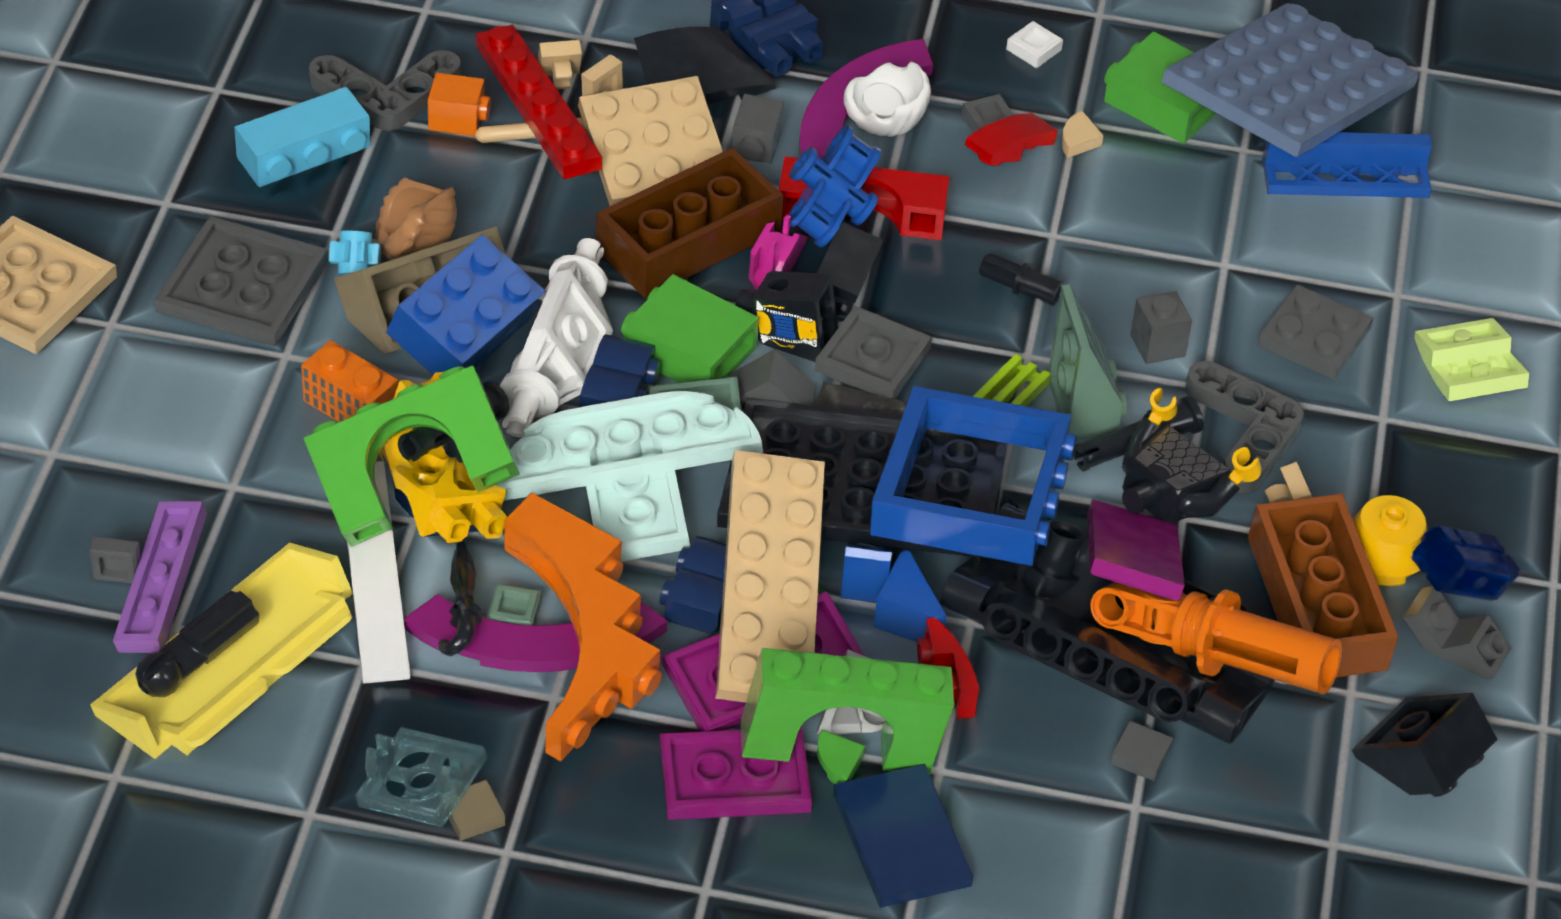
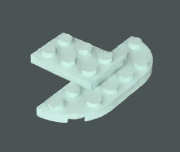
M689 391L663 392L568 409L539 419L522 430L523 437L510 449L520 475L495 486L506 490L504 501L527 497L531 492L540 495L586 486L593 526L622 541V562L681 551L684 546L690 548L675 470L732 460L735 450L763 453V447L755 425L737 407L733 411L724 405L714 402V396Z

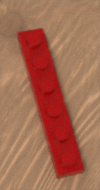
M514 25L497 26L491 30L476 33L477 49L563 180L602 170L601 154Z

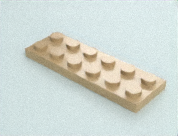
M740 450L734 451L731 467L715 699L746 702L761 648L815 653L825 462Z

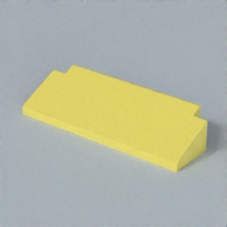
M289 542L232 589L234 592L241 591L252 600L254 608L259 613V623L211 662L200 666L182 681L175 693L167 697H151L144 693L137 683L135 675L137 667L134 668L90 704L95 716L154 759L171 745L188 756L262 696L280 677L293 670L350 622L352 615L345 600L353 592L338 556ZM179 633L172 637L168 642H170L173 638L179 635Z

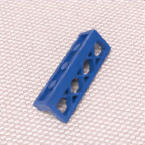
M1338 132L1297 158L1266 141L1262 163L1267 194L1429 198L1432 189L1427 169L1432 149L1430 134ZM1275 172H1289L1297 178L1295 180H1277ZM1319 173H1330L1338 179L1335 181H1324L1316 175ZM1359 174H1370L1378 180L1375 182H1364L1356 176ZM1399 175H1417L1418 183H1405L1397 177Z

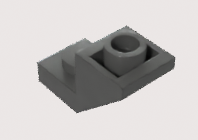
M1436 585L1421 588L1403 617L1428 653L1484 679L1494 678L1512 649L1489 614L1459 620Z

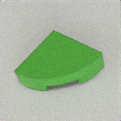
M821 729L818 738L817 757L827 773V778L833 784L851 781L864 757L865 745Z

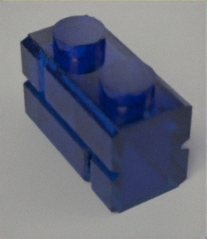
M1434 526L1422 536L1421 543L1412 552L1413 555L1411 557L1421 572L1427 573V580L1437 592L1488 601L1497 600L1519 576L1520 568L1510 555L1504 554L1505 549L1495 536L1444 526Z

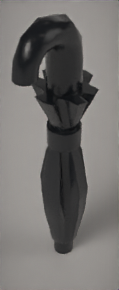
M458 542L456 544V550L454 551L451 563L450 582L455 592L456 603L449 611L453 615L449 622L457 628V632L450 642L446 639L438 642L440 652L450 657L462 652L471 643L475 634V622L480 624L482 621L478 613L481 609L474 602L473 594L476 584V568L465 542Z

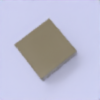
M487 780L441 795L442 807L460 841L505 826V814Z

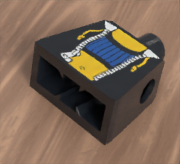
M771 271L767 273L756 292L742 289L736 298L735 306L759 317L758 340L763 345L813 362L816 361L817 356L838 329L832 275Z

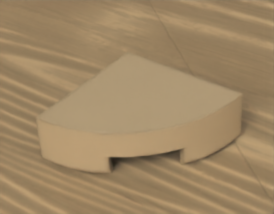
M1083 111L1074 114L1068 119L1062 135V149L1067 158L1102 146L1103 134Z

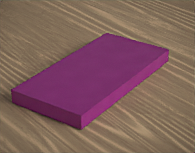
M1092 499L1087 511L1090 573L1168 599L1180 600L1185 584L1178 525L1140 513L1133 514L1127 509Z
M827 591L818 594L815 653L844 656L846 650H851L865 656ZM720 633L665 654L661 662L700 732L729 730L741 725V718L746 702L715 699Z

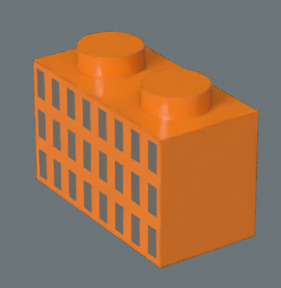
M329 340L301 364L303 401L338 422L355 416V412L367 404L376 402L383 404L392 400L399 384V380L332 340Z

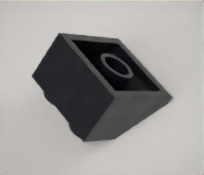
M1473 692L1405 698L1352 749V752L1356 759L1407 794H1431L1434 797H1439L1452 791L1458 784L1457 780L1469 768L1478 765L1484 759V753L1498 739Z

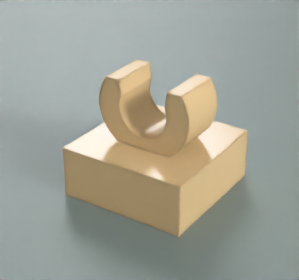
M580 40L539 43L537 61L547 76H552L553 84L557 90L571 89L570 79H572V74L579 73L582 56Z
M1297 462L1280 468L1285 484H1276L1265 490L1270 503L1312 497Z

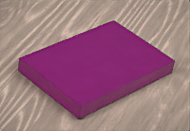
M802 727L798 731L789 762L742 757L741 730L660 733L659 745L667 820L811 813L812 798Z

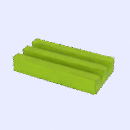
M1015 354L973 397L1008 403L1014 393L1026 381H1029L1031 383L1010 403L1027 407L1050 384L1051 373L1043 370L1041 373L1036 372L1037 365L1029 362L1025 366L1022 364V357Z

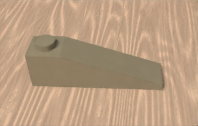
M497 226L334 278L347 320L383 354L402 349L386 333L398 305L482 234L505 254Z

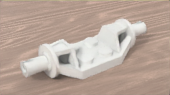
M584 238L580 240L575 255H564L556 259L549 269L550 282L545 289L546 292L542 298L543 303L524 349L515 357L510 373H507L501 381L500 387L506 393L510 407L503 419L502 426L507 428L506 432L514 437H523L522 430L531 425L534 418H544L551 415L559 405L580 395L584 380L593 364L604 334L612 335L613 329L601 299L606 292L608 280L604 271L598 266L600 259L603 257L604 248H599L601 244L595 239Z

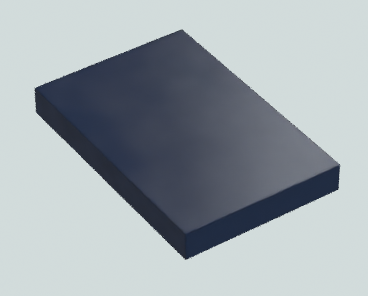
M925 764L834 784L833 796L879 908L972 886L973 874Z

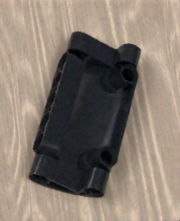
M1008 503L1004 504L997 513L1000 516L1025 520L1027 512ZM1048 521L1051 523L1047 546L1039 544L1033 566L993 558L972 557L956 568L948 578L941 593L940 605L983 625L987 634L995 641L1161 721L1176 722L1180 720L1228 744H1232L1248 725L1275 682L1274 679L1226 664L1221 667L1218 674L1209 676L1199 672L1197 656L1190 655L1189 657L1175 654L1170 646L1150 643L1140 639L1138 636L1101 626L1092 615L1091 599L1098 590L1114 581L1090 573L1088 534L1077 526L1065 521ZM1184 579V594L1188 595L1195 591L1205 594L1209 600L1213 601L1218 594ZM1115 595L1118 606L1124 610L1121 599ZM1243 604L1240 605V610L1249 612Z

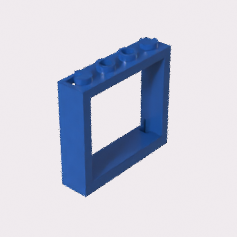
M913 386L872 500L870 535L1033 566L1039 544L1047 546L1051 523L1046 521V519H1055L1060 493L1055 492V490H1063L1066 483L1068 463H1065L1064 460H1073L1077 434L1070 433L1071 415ZM926 429L1046 450L1025 520L904 498L903 495Z

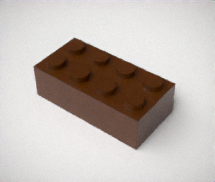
M732 147L597 212L596 241L601 244L599 248H604L603 257L646 299L655 287H661L672 274L686 279L755 245L768 223L775 222L774 232H781L783 194Z

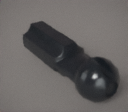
M230 590L182 628L179 635L158 651L145 655L139 662L135 673L139 688L151 697H167L175 693L185 678L204 663L208 664L259 623V613L254 608L252 600L241 591L234 592Z

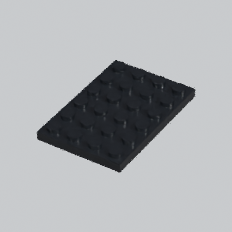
M747 398L743 412L750 418L759 432L763 454L825 462L821 539L988 558L870 535L872 500L903 415ZM926 429L903 497L996 515L1008 443ZM732 460L717 512V527L727 528Z

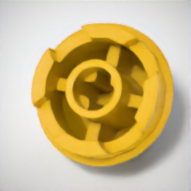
M1392 495L1375 497L1368 501L1352 518L1378 585L1398 586L1405 584L1407 577L1418 571L1421 572L1429 562L1432 554V544L1426 519L1421 509L1413 502Z

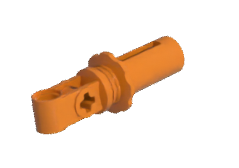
M1113 582L1098 590L1091 599L1092 615L1101 626L1138 636L1140 639L1150 643L1170 646L1175 654L1189 657L1190 655L1197 656L1199 672L1209 676L1218 674L1221 667L1226 664L1319 694H1325L1333 685L1341 663L1342 644L1339 639L1240 610L1241 599L1239 594L1231 590H1222L1214 601L1209 600L1205 594L1195 591L1188 595L1182 592L1180 600L1175 601ZM1115 595L1121 599L1124 610L1118 606Z

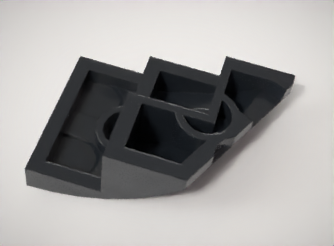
M718 27L674 28L634 38L647 85L698 76L707 105L735 95H739L742 100L744 94L756 96L777 88L774 80Z

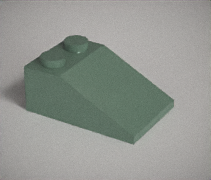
M1061 285L1048 372L1051 373L1050 387L1058 412L1071 415L1070 433L1077 434V439L1099 437L1119 429L1120 418L1125 417L1127 413L1126 396L1124 391H1118L1116 386L1117 371L1113 359L1108 360L1103 342L1071 285Z

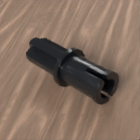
M992 253L984 256L979 268L981 276L1013 288V294L1019 295L1021 292L1051 306H1055L1058 302L1061 285L1064 283L1062 280L1031 269V264L1024 263L1021 266Z

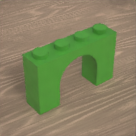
M473 365L467 368L462 366L451 368L442 373L439 380L425 386L420 384L409 386L401 390L397 398L383 404L377 402L367 404L359 408L355 412V416L341 422L328 421L320 424L313 430V434L303 438L340 531L351 547L393 529L376 487L374 469L376 459L383 446L393 436L404 430L415 427H429L437 429L452 438L477 492L520 475L485 389Z
M761 648L741 718L742 757L789 762L798 731L807 719L819 712L832 708L856 707L875 712L885 719L881 731L883 771L890 772L925 764L930 775L954 707L952 667Z

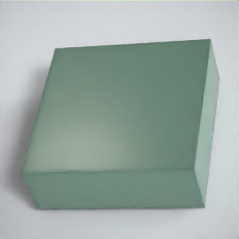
M496 583L486 618L503 623L535 626L542 602V591Z

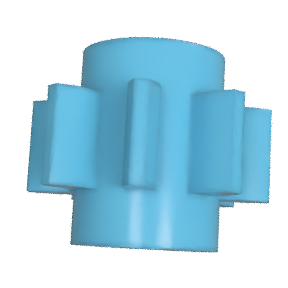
M340 231V242L330 241L328 262L330 264H338V275L343 276L380 264L381 246L380 244L372 243V233Z

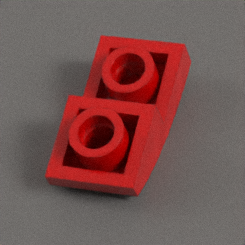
M1024 113L1009 116L984 126L968 136L964 145L977 153L978 159L983 163L1000 166L1002 162H1019L1024 149L1033 150L1036 146L1054 145L1058 130L1035 114Z
M926 618L924 637L917 638L919 664L952 667L956 719L973 718L976 713L979 685L973 667L965 651L952 633L938 619Z

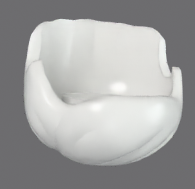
M888 62L876 68L868 76L852 79L844 92V106L848 116L859 128L866 132L888 137L902 135L916 126L923 117L930 101L931 86L926 72L918 64L909 62L906 67H897Z

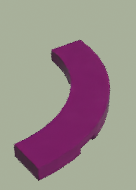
M924 39L901 42L874 50L849 62L831 75L815 92L804 113L799 137V157L806 149L813 147L818 152L817 156L821 159L823 158L832 139L844 127L847 118H850L844 106L843 97L847 85L855 77L868 76L876 68L888 62L897 67H906L909 62H914L926 72L927 76H932L933 63Z
M439 594L435 595L404 618L405 630L422 642L439 650L438 642L442 639L450 642L457 632V628L449 622L453 617L449 611L454 604ZM641 601L640 616H642L643 621L636 636L647 643H651L667 632L668 621ZM481 617L482 621L480 624L475 622V634L471 643L462 652L458 653L464 657L479 660L481 666L520 672H556L577 669L580 651L579 642L572 623L530 626L503 623Z

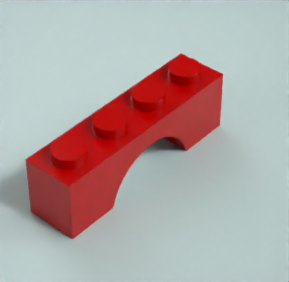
M784 156L778 189L783 194L782 221H784V217L789 214L807 186L801 180L794 181L789 177L790 171L798 159L795 157ZM874 167L861 186V189L865 192H874L878 195V202L873 210L888 217L895 224L901 236L942 240L949 176Z

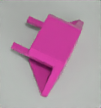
M789 215L784 217L783 234L774 232L775 222L768 223L751 250L749 280L756 291L767 273L771 271L790 272L809 236L794 233L792 237L789 236L791 216Z

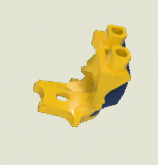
M435 372L430 380L420 385L425 386L439 380L440 375L444 372ZM400 380L393 399L397 398L401 390L417 384L410 380ZM418 427L404 430L387 441L379 452V456L389 467L392 474L395 499L415 519L420 536L441 535L447 543L461 542L467 537L468 532L479 531L486 539L499 538L502 535L504 520L507 518L506 514L501 510L506 494L504 488L494 485L477 492L464 463H459L457 457H449L445 453L443 445L428 452L417 461L412 462V459L406 460L399 452L398 439L401 435Z

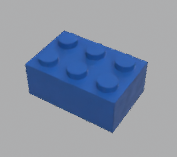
M482 234L398 305L386 333L432 375L435 372H445L459 366L467 368L473 365L476 368L533 318L546 291Z

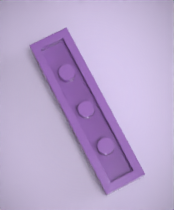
M203 501L159 502L113 638L118 653H151L165 646L207 516Z

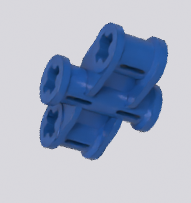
M850 126L843 127L836 134L822 159L817 156L818 152L815 148L809 147L797 159L789 174L792 180H801L807 185L788 214L791 216L790 227L798 226L815 239L814 244L819 248L824 247L834 237L846 214L851 217L850 222L853 225L859 226L871 214L878 202V195L874 192H865L861 189V186L877 164L881 156V150L876 146L869 147L853 135L854 130Z

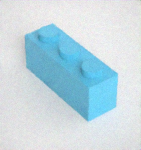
M347 87L234 127L237 158L258 187L371 147L369 115Z

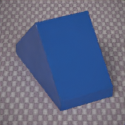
M848 542L845 549L840 598L876 603L877 596L890 573L893 547Z
M907 550L900 552L877 596L874 627L917 642V638L924 637L926 618H936L945 626L947 616L910 551Z

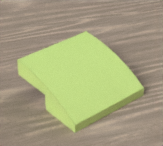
M1494 318L1415 331L1414 339L1421 357L1435 384L1448 401L1528 388L1529 372L1510 353L1512 337Z

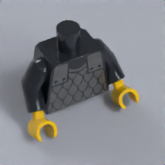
M1162 388L1155 389L1150 396L1151 414L1149 418H1142L1126 445L1122 469L1126 474L1122 486L1124 491L1122 494L1123 504L1133 514H1138L1147 509L1160 520L1169 523H1175L1185 518L1212 517L1240 490L1238 485L1241 481L1253 482L1261 475L1260 460L1256 458L1250 465L1243 466L1249 461L1251 455L1247 447H1242L1236 450L1232 456L1234 470L1231 472L1230 469L1169 425L1163 428L1159 427L1162 421H1169L1175 417L1177 413L1176 396H1174L1168 406L1160 407L1157 404L1162 399L1163 390Z

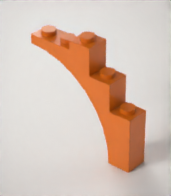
M531 492L504 520V550L530 567L555 592L570 616L579 642L580 654L577 671L565 698L546 722L545 753L561 762L573 748L579 749L586 742L591 728L601 717H609L618 702L633 709L644 696L649 697L656 691L662 678V672L659 671L660 649L636 636L643 621L642 616H640L641 595L617 582L624 566L621 562L622 541Z

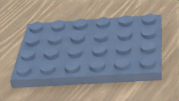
M1286 3L1167 67L1161 82L1297 158L1415 87L1419 73L1407 67L1403 60L1396 57H1388L1375 50L1371 43L1362 39H1355L1343 33L1336 24L1321 21L1308 14L1304 7Z

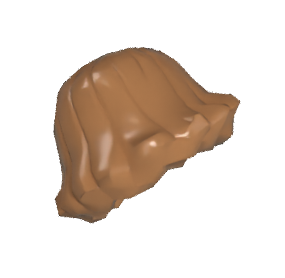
M404 177L399 181L398 185L390 188L389 195L383 197L384 205L381 206L375 234L377 242L381 246V254L385 255L386 259H396L406 254L449 242L457 218V207L454 197L456 192L453 186L443 190Z

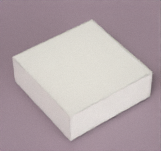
M1032 21L1008 38L1006 50L1033 67L1038 68L1062 50L1063 39Z

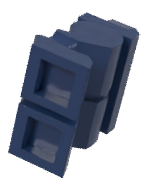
M796 0L711 1L710 27H718L722 31L729 29L731 40L763 70L767 69L775 77L788 73L792 68L794 57L800 56L809 64L822 58L824 43L817 35L818 19L812 13H809L802 4H797Z

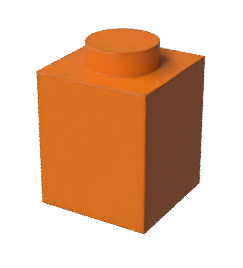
M436 72L428 97V130L476 136L481 120L488 121L491 109V97L485 96L484 79Z

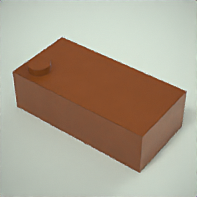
M1343 493L1257 504L1248 534V541L1277 620L1339 639L1342 644V658L1336 678L1387 671L1398 641V635Z

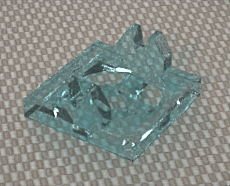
M403 727L399 729L394 738L377 734L375 737L377 749L368 747L366 750L365 770L368 777L355 797L358 806L361 808L443 827L486 761L487 755L484 746ZM417 752L429 753L428 758L423 764L415 765L412 768L398 766L400 761L410 754ZM446 758H449L450 767L442 765ZM428 773L436 776L435 780L427 787L414 788L410 786L411 781L420 774ZM388 780L404 784L406 791L401 798L388 792L386 786Z

